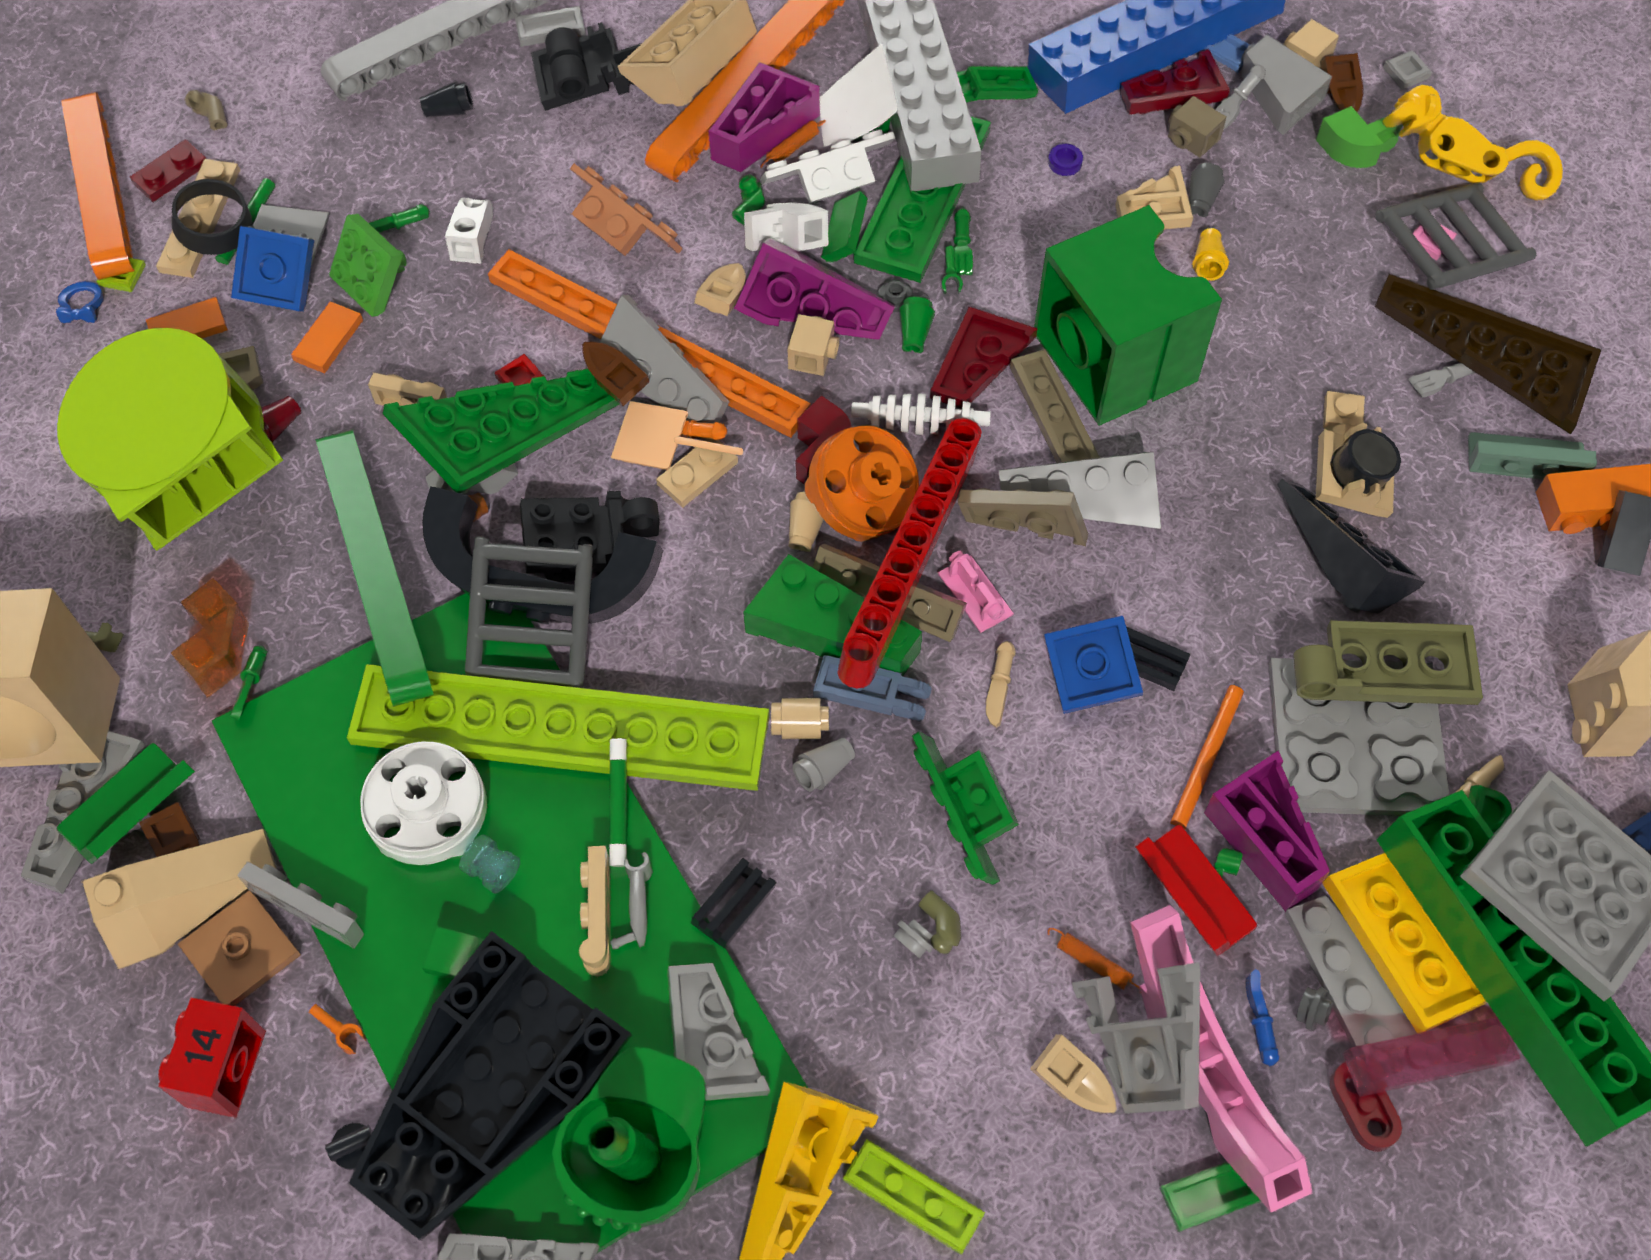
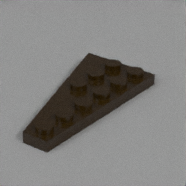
M1388 274L1375 305L1377 309L1567 433L1572 434L1578 423L1601 349Z

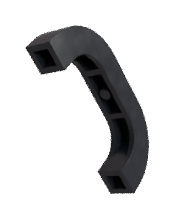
M430 486L422 520L424 542L428 554L441 574L470 596L473 560L470 532L478 505L468 495ZM618 532L609 563L598 576L591 579L588 624L602 622L623 613L646 593L656 576L664 551L657 541ZM491 565L488 567V584L574 590L575 584L559 583ZM486 600V603L489 604L488 609L497 613L511 615L512 610L526 613V619L548 625L550 619L572 624L573 606Z

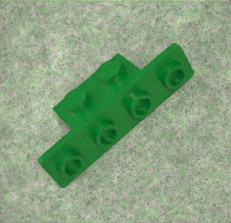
M918 731L912 735L917 746L914 749L915 758L925 771H929L934 782L930 785L931 792L936 801L941 806H945L951 818L947 820L948 828L955 840L959 843L962 842L967 852V856L964 857L967 869L975 879H980L991 885L1000 882V878L984 845L1015 828L1019 823L985 753L978 750L947 768L933 738Z

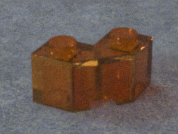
M214 578L180 602L200 631L171 652V655L183 672L207 698L240 674L244 641L249 627V622L237 602Z

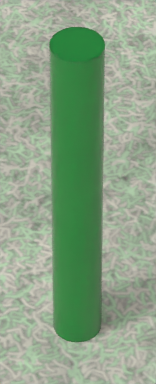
M264 178L247 205L253 223L256 220L261 204H266L276 187L275 183L270 179ZM237 248L230 252L216 255L215 260L229 265Z

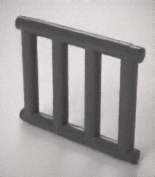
M1481 183L1469 184L1378 210L1375 213L1376 220L1379 223H1386L1427 276L1426 283L1431 290L1520 265L1536 258L1535 249L1532 247L1526 248L1484 196V187ZM1468 199L1510 253L1499 256L1457 202ZM1441 207L1483 261L1471 264L1429 210ZM1414 215L1455 269L1442 272L1401 218Z
M475 537L465 675L583 688L593 546L583 544L582 546L578 545V549L496 544L489 543L490 539L485 537ZM489 559L576 566L574 590L488 584ZM486 600L573 606L571 630L485 624ZM483 640L570 647L568 671L482 664Z

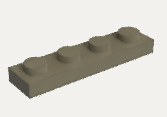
M1046 350L1011 359L1010 369L1056 463L1100 458Z
M823 544L819 546L812 568L865 598L880 566ZM918 583L902 620L915 628L951 642L956 635L967 603Z

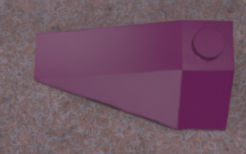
M769 238L762 244L734 309L766 325L779 326L780 320L796 322L799 314L810 317L818 316L825 320L834 321V331L836 334L879 340L895 306L806 255Z

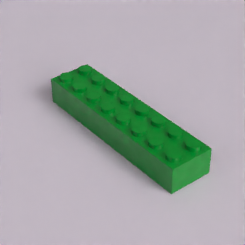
M1460 790L1401 815L1376 841L1584 1145L1588 1147L1650 1112L1651 1052L1611 997L1605 1001L1599 998L1460 877L1494 835L1464 791Z

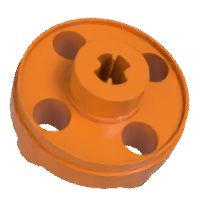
M856 426L834 434L819 446L810 464L809 477L805 482V493L809 501L815 505L820 516L830 527L855 541L864 542L888 534L901 525L918 490L919 477L911 454L898 438L878 427ZM854 441L858 444L859 450L855 447ZM826 480L831 484L832 491L827 487ZM866 515L871 521V526L867 523Z

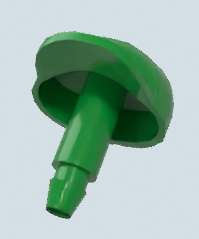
M631 1047L613 1060L598 1080L590 1095L565 1116L556 1134L552 1157L555 1175L563 1191L566 1193L564 1201L567 1205H577V1214L580 1217L584 1218L592 1215L593 1222L597 1226H602L607 1221L615 1229H621L624 1225H628L630 1231L638 1232L642 1226L664 1222L685 1207L695 1191L700 1175L698 1139L707 1097L705 1078L696 1067L647 1047Z

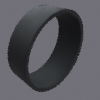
M202 179L191 182L181 188L173 199V233L183 246L200 254L218 255L236 249L240 226L248 227L252 226L253 223L251 213L241 192L233 185L221 180ZM203 195L226 196L235 200L243 207L241 217L234 226L214 234L199 233L187 228L179 220L177 213L185 203Z

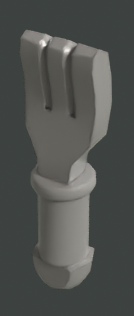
M1263 65L1252 67L1241 84L1233 90L1234 94L1224 99L1216 108L1218 112L1226 116L1223 130L1235 121L1240 113L1242 101H1247L1248 95L1264 79L1266 69Z
M1458 363L1452 366H1445L1442 370H1431L1413 376L1409 379V382L1423 398L1441 391L1446 382L1449 384L1454 383L1455 380L1470 374L1473 375L1475 372L1462 363Z

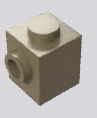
M1193 96L1183 106L1178 105L1171 113L1168 120L1170 124L1168 137L1178 148H1186L1201 158L1221 139L1226 116Z

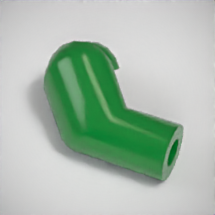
M751 174L745 175L740 179L738 185L742 190L743 202L732 212V217L745 225L744 213L761 210L765 203L762 185Z

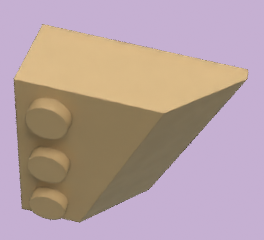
M1651 629L1599 648L1567 684L1575 717L1572 725V736L1576 744H1581L1583 757L1633 756L1651 737Z

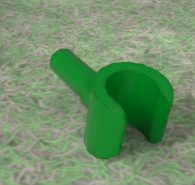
M954 246L946 247V276L943 278L940 286L944 294H946L945 283L948 280L957 282L958 294L963 288V280L956 274Z
M1228 848L1222 849L1216 857L1217 860L1214 863L1215 870L1221 877L1223 872L1237 876L1243 854Z

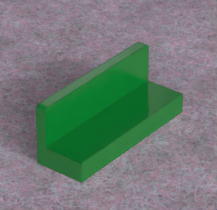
M151 743L56 827V830L92 865L195 771L184 760L176 765L156 744Z

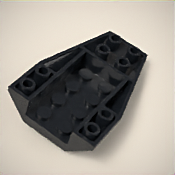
M491 931L433 1004L348 1183L421 1241L562 1123L565 1116L585 1099L632 1034L596 1007L594 1009L589 1007L532 965L524 954Z

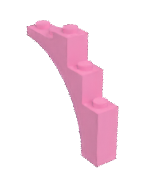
M1171 905L1130 922L1145 981L1144 984L1140 985V990L1148 1019L1167 1017L1157 969L1194 963L1187 945L1180 915ZM1200 981L1199 1104L1207 1112L1213 1141L1219 1153L1272 1213L1312 1194L1306 1159L1276 1122L1244 1073L1216 1019Z

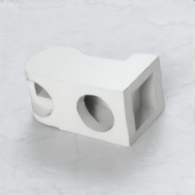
M460 198L445 234L451 261L482 263L483 247L493 218V208L490 200Z

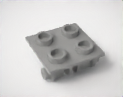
M261 204L254 225L248 227L313 239L312 266L330 214L328 212Z

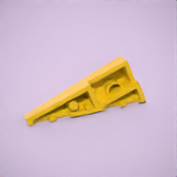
M787 1082L783 1083L739 1260H782L786 1253L794 1254L833 1193L828 1188L829 1184L843 1163L851 1164L857 1154L852 1149L865 1127H874L879 1115L819 1091Z

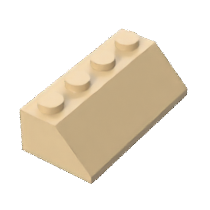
M688 0L618 66L619 72L658 104H674V106L688 104L692 101L693 96L702 87L709 84L711 78L720 69L724 68L729 63V60L738 51L742 50L747 45V42L757 33L747 1Z

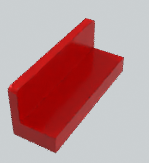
M1181 825L1175 826L1155 842L1148 837L1135 846L1138 853L1216 956H1219L1257 929L1256 921Z

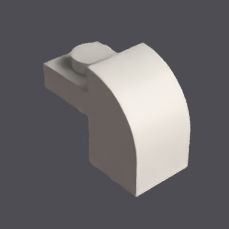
M803 203L767 204V209L744 213L745 248L751 251L760 250L762 244L769 238L796 251L828 246V210Z

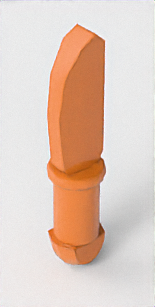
M686 420L681 437L721 440L727 435V428L719 422L701 423L695 420L690 422Z

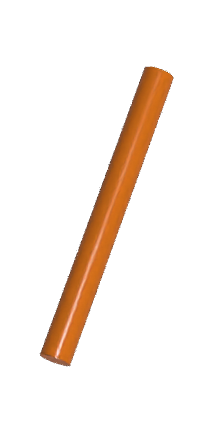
M1235 685L1228 687L1170 824L1175 826L1181 825L1186 829L1244 694L1242 688Z

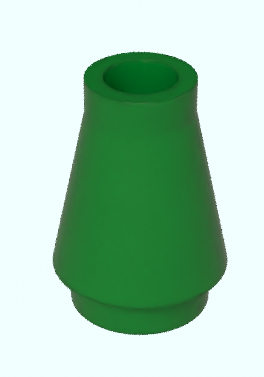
M917 296L906 298L904 305L899 308L903 351H914L916 353L924 351V344L935 316V311L932 308L933 304L926 298Z

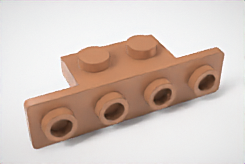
M573 163L570 170L591 187L571 213L578 221L624 256L629 253L646 230L678 254L682 251L683 248L674 240L678 234L662 221L656 226L650 221L653 215L640 204L636 203L631 207L626 203L629 197L613 184L609 189L601 184L604 178L591 167L587 166L585 170H582Z

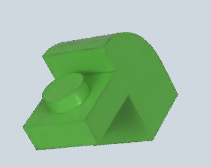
M1351 106L1323 118L1316 141L1338 163L1354 168H1366L1376 165L1380 152H1387L1397 144L1399 132L1403 125L1400 124L1391 128L1386 127L1382 122L1384 118L1367 125Z

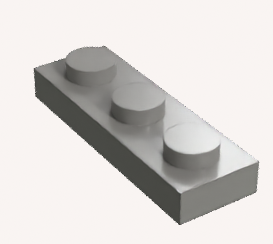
M247 861L237 875L249 891L354 949L364 935L355 921L358 916L353 911L339 903H335L333 907L326 905L320 901L322 896L305 884L300 883L295 888L285 882L287 877L282 872L268 864H265L261 869Z

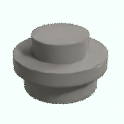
M913 919L908 925L902 920L899 921L897 925L900 928L893 936L919 959L926 950L930 953L934 949L928 943L933 935L916 920Z

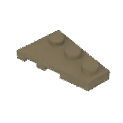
M987 488L960 491L958 504L966 522L1017 532L1019 526H1022L1037 533L1038 537L1053 540L1054 533L1075 537L1073 544L1086 546L1088 531L1074 492L1062 490L1038 492L1024 489L998 491Z

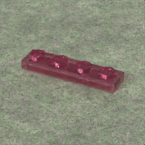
M1497 1017L1350 1047L1343 1052L1359 1097L1514 1063L1521 1059L1513 1039Z

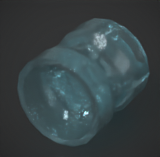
M481 835L468 846L460 860L459 868L470 877L479 876L483 886L493 894H497L506 888L516 875L520 866V859L510 851L502 852L498 850L496 841L487 835Z

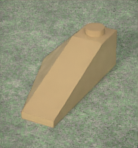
M259 829L129 864L82 881L93 921L118 969L163 954L195 927L198 928L207 922L211 915L231 900L235 901L246 893L248 888L237 875L247 861L261 869L265 864L276 868L265 830Z

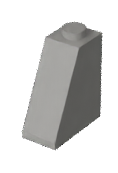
M1266 35L1257 44L1252 43L1249 45L1241 59L1243 66L1240 75L1243 80L1249 74L1250 69L1256 65H1263L1266 69L1264 79L1257 84L1252 93L1277 131L1282 135L1286 134L1326 97L1332 76L1269 35Z

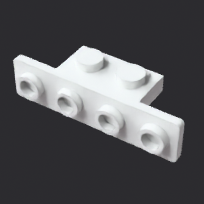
M876 130L864 135L861 142L851 144L850 140L841 141L832 145V151L819 154L818 150H813L800 155V161L787 165L786 160L775 162L766 167L767 172L760 178L761 183L765 185L798 174L809 204L873 184L875 178L866 152L890 145L895 139L894 132L883 134L882 130Z

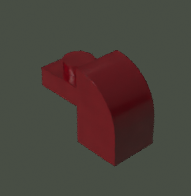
M822 395L797 419L798 439L809 446L795 460L796 479L804 485L809 477L812 458L819 446L834 434L852 427L846 413Z

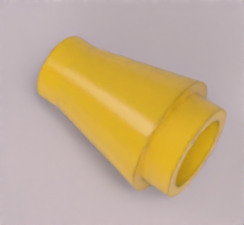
M1208 228L1201 232L1200 242L1192 263L1197 275L1206 278L1208 281L1222 277L1229 266V260L1221 240V233L1214 228Z

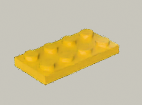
M1385 853L1331 874L1323 881V886L1418 1035L1487 1003Z

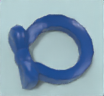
M85 281L77 282L64 288L58 295L60 307L56 308V315L60 322L70 323L73 320L81 319L85 322L94 323L97 320L95 310L100 307L104 300L101 288L93 282ZM79 291H91L95 294L93 300L81 309H71L68 305L70 297Z

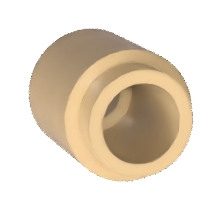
M782 698L780 703H771L772 735H782V739H821V731H829V706H821L820 698Z

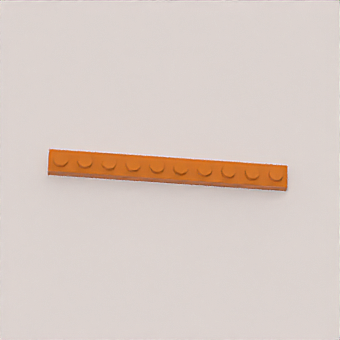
M510 249L488 272L490 283L600 340L617 304ZM662 327L658 329L670 343H675L684 353V358L694 368H699L730 401L728 406L790 438L793 437L797 431V419L811 406V403Z

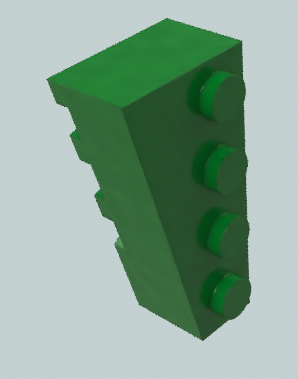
M788 554L744 610L745 633L773 639L777 643L789 647L795 646L813 652L820 657L827 655L840 658L846 636L865 598ZM901 619L879 668L899 672L904 676L921 652L922 631Z

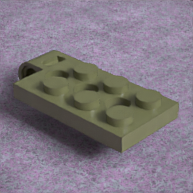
M1330 620L1327 626L1328 646L1308 645L1297 649L1293 654L1296 693L1305 699L1479 705L1483 699L1473 625ZM1354 654L1358 656L1363 666L1353 668L1346 665L1342 655ZM1386 655L1398 657L1402 661L1404 668H1390L1385 664L1383 657ZM1428 656L1438 658L1444 664V670L1436 671L1429 668L1424 658Z

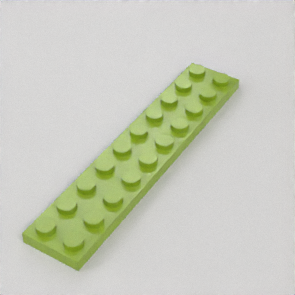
M366 664L347 735L351 745L395 750L415 742H437L455 748L466 758L610 774V739L621 738L627 740V776L758 791L769 722V709L427 671L434 695L393 707L381 666Z

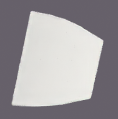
M882 43L820 96L821 121L826 120L821 125L824 146L834 145L845 140H853L867 134L883 124L898 111Z

